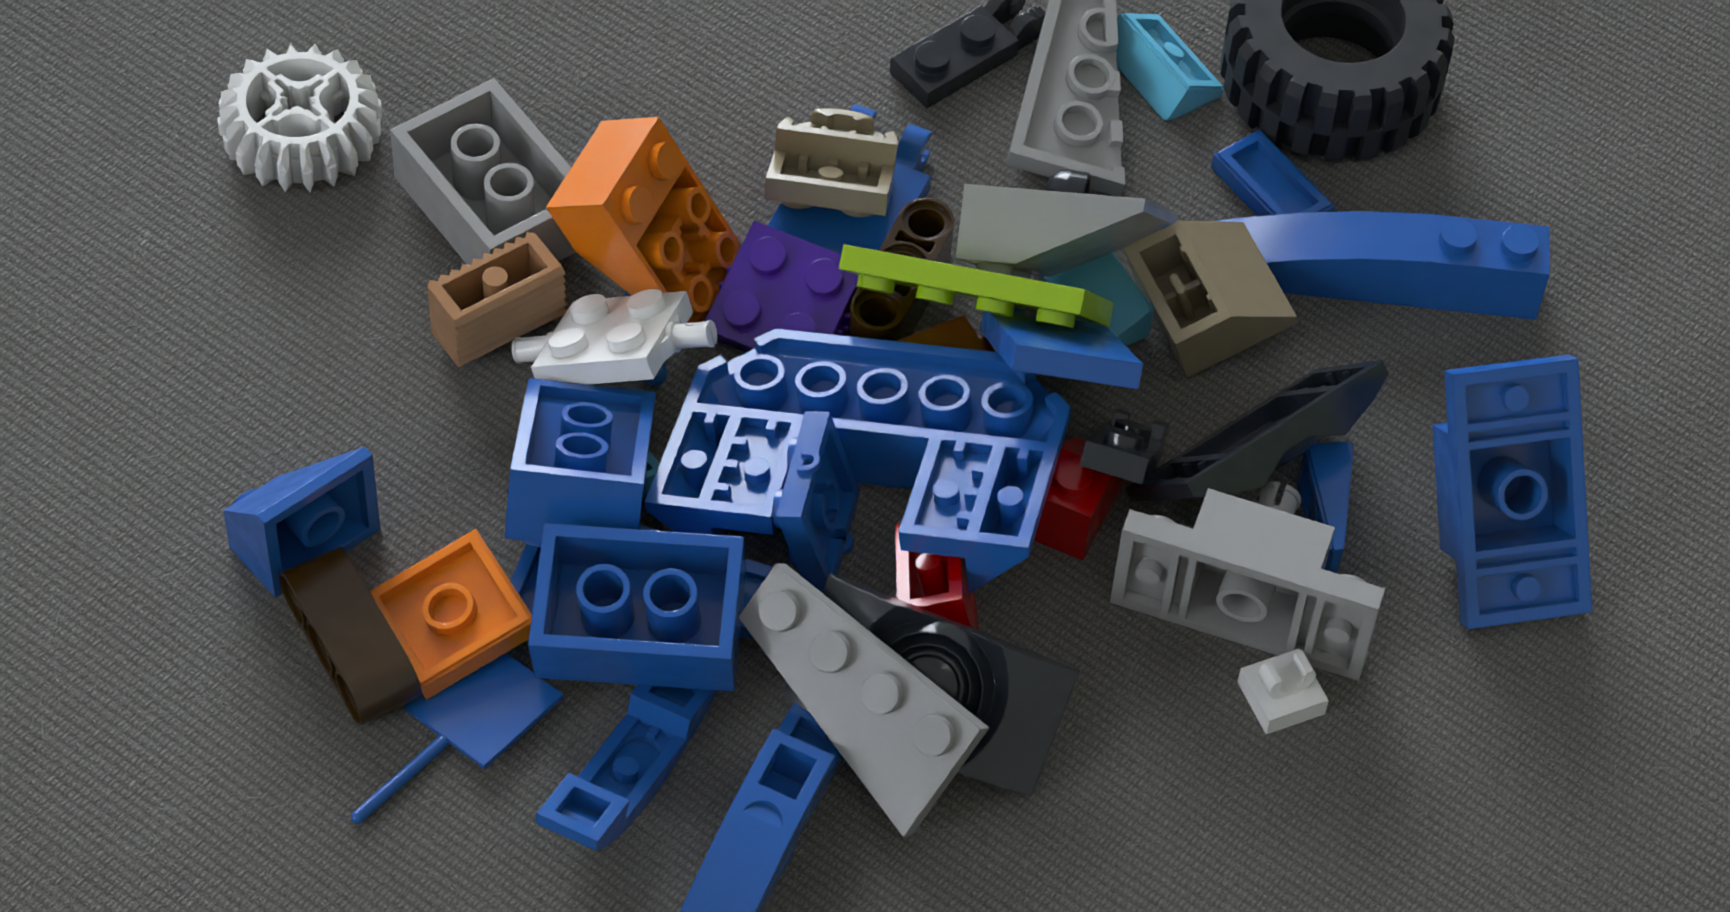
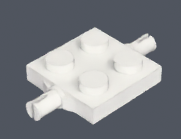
M648 289L632 296L605 298L600 294H592L573 301L554 332H549L545 336L515 337L511 348L513 359L517 364L534 361L531 369L535 379L587 385L650 380L655 378L662 364L674 353L687 348L714 347V344L717 343V329L712 320L687 323L693 313L687 291L662 293L657 289Z

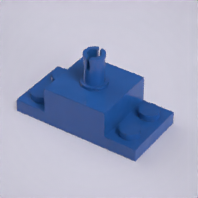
M1569 354L1444 370L1447 423L1432 424L1440 550L1456 560L1460 623L1467 629L1593 612L1579 359Z

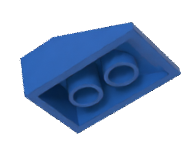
M529 378L510 467L504 538L522 540L528 545L541 547L544 523L639 530L656 392Z

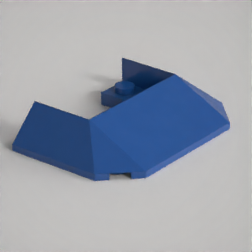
M774 329L755 338V348L736 358L726 361L719 355L698 366L645 500L646 511L674 532L728 535L729 530L774 535L776 527L772 518V504L776 491L783 489L786 481L789 442L792 437H798L805 411L830 412L857 483L912 489L898 531L900 550L965 558L970 594L1029 557L1071 418V408L1057 392L1050 394L1036 379V373L1012 370L998 352Z

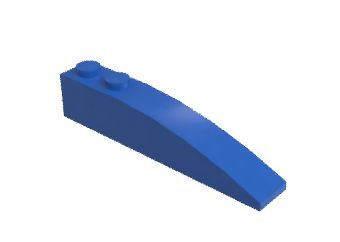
M1373 211L1302 212L1219 220V222H1244L1283 293L1536 320L1550 275L1549 226L1435 214Z

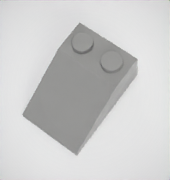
M964 184L956 259L976 265L975 269L1031 279V275L1053 277L1120 250L1176 222L1178 214L1143 198Z

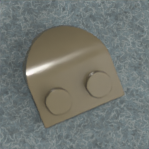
M832 108L815 109L809 122L794 125L795 121L790 117H786L778 124L775 150L766 175L764 199L780 201L783 205L795 209L817 206L838 209L853 217H868L873 214L886 216L893 189L898 142L894 131L882 135L875 131L873 117L860 112Z

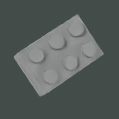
M495 78L390 129L394 177L466 264L471 265L473 258L482 260L484 253L493 254L494 248L503 249L505 242L514 244L516 237L525 238L527 232L536 233L558 261L576 253L546 209V206L571 167Z

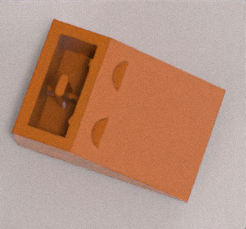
M659 117L601 121L546 206V209L574 250L631 296L648 289H657L662 293L687 291L693 310L687 323L703 322L720 291V281H725L728 265L732 266L742 246Z

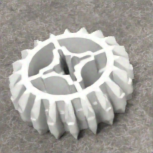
M290 43L286 54L276 55L269 49H266L263 62L260 63L246 59L243 73L230 74V81L227 85L228 89L221 91V99L219 100L220 117L217 118L219 134L223 136L224 149L229 155L230 160L237 161V166L240 167L242 174L255 173L261 186L277 179L284 192L293 183H303L307 190L311 192L315 181L325 180L334 187L339 172L355 176L358 161H370L373 145L379 143L382 106L381 100L378 99L376 93V86L372 82L371 75L363 74L357 60L344 62V58H342L338 49L325 56L321 55L316 44L308 52H297ZM343 111L344 115L335 123L334 117ZM265 112L266 117L262 119L260 122L256 123L260 116Z

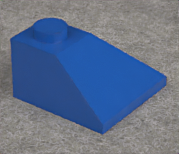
M366 447L278 476L258 489L244 492L230 507L223 510L229 548L274 597L283 593L278 577L279 572L340 546L347 552L381 530L373 455Z

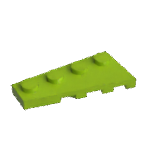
M843 244L838 268L858 276L856 287L893 294L895 284L917 288L915 298L952 306L954 296L977 300L975 310L1013 317L1014 308L1037 312V322L1071 329L1074 327L1075 320L1110 327L1114 302L1081 288Z

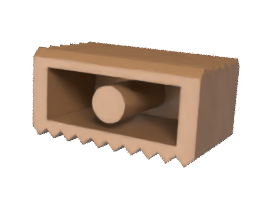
M527 232L525 238L516 237L514 244L505 242L503 249L494 248L493 254L484 253L482 260L473 258L471 265L462 264L460 270L451 269L450 275H440L439 281L429 280L428 299L431 333L454 363L461 367L514 340L515 337H520L567 312L564 307L567 305L564 300L566 298L564 293L566 290L564 283L566 281L563 276L565 271L536 233Z

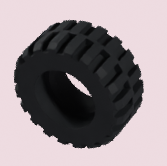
M1231 0L1220 60V75L1225 80L1224 91L1229 102L1234 107L1238 106L1237 114L1251 129L1258 126L1276 146L1280 143L1290 146L1291 153L1308 159L1309 153L1324 156V162L1340 163L1345 156H1355L1356 161L1375 158L1380 149H1383L1387 154L1406 145L1408 137L1412 139L1418 136L1428 126L1430 116L1434 115L1437 111L1455 40L1452 34L1454 22L1451 11L1446 4H1443L1444 0ZM1323 36L1341 38L1364 47L1377 58L1360 63L1334 62L1308 52L1298 45L1296 41Z

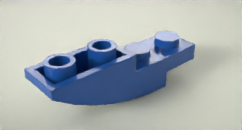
M793 703L778 730L772 729L756 757L703 860L680 912H761L795 852L800 833L843 759V756L810 712L801 708L798 703Z

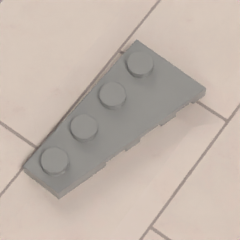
M1116 0L1048 1L1005 165L1049 178L1061 170L1088 172L1091 174V190L1121 197L1125 188V167H1122L1121 161L1123 126L1122 121L1119 120L1118 97L1121 86L1120 71H1117L1116 49L1118 46Z
M775 564L738 618L903 837L913 835L989 727L787 564Z

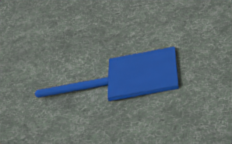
M507 653L427 700L422 694V698L405 705L404 710L436 733L438 737L351 814L352 822L355 824L362 823L449 744L485 770L563 700L564 694L542 678H535L534 672Z

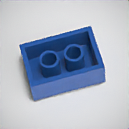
M544 523L528 643L535 678L734 691L741 632V620L738 617L743 611L747 574L744 537Z

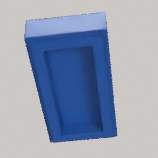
M1260 129L1213 154L1211 168L1257 216L1302 212H1334L1335 206Z

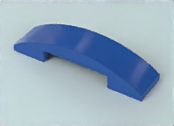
M638 684L630 694L627 714L578 776L571 773L565 776L536 813L535 823L595 851L603 849L612 843L642 813L670 775L707 713L717 690Z

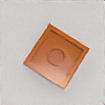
M477 529L472 530L370 591L411 661L418 677L422 694L426 700L529 639L532 614Z

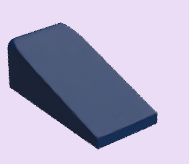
M1349 441L1314 444L1304 452L1296 482L1305 518L1335 527L1325 570L1334 573L1338 572L1345 544L1353 461V444Z

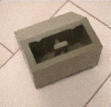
M1178 220L1123 248L1134 280L1151 304L1153 316L1187 378L1299 323L1295 312L1244 222Z

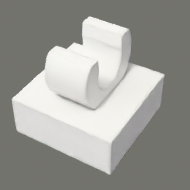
M1300 648L1240 668L1238 684L1265 734L1325 715L1329 700L1316 679L1313 667L1304 651L1300 650Z

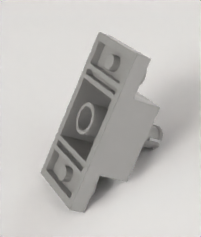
M1276 481L1268 482L1265 487L1261 488L1258 503L1208 488L1193 529L1179 525L1165 516L1147 515L1129 510L1121 533L1110 603L1274 655H1281L1300 648V650L1304 651L1312 667L1359 681L1385 588L1369 584L1355 575H1340L1325 570L1335 527L1295 515L1301 503V496L1292 486L1286 485L1279 505H1275V498L1280 487V482Z

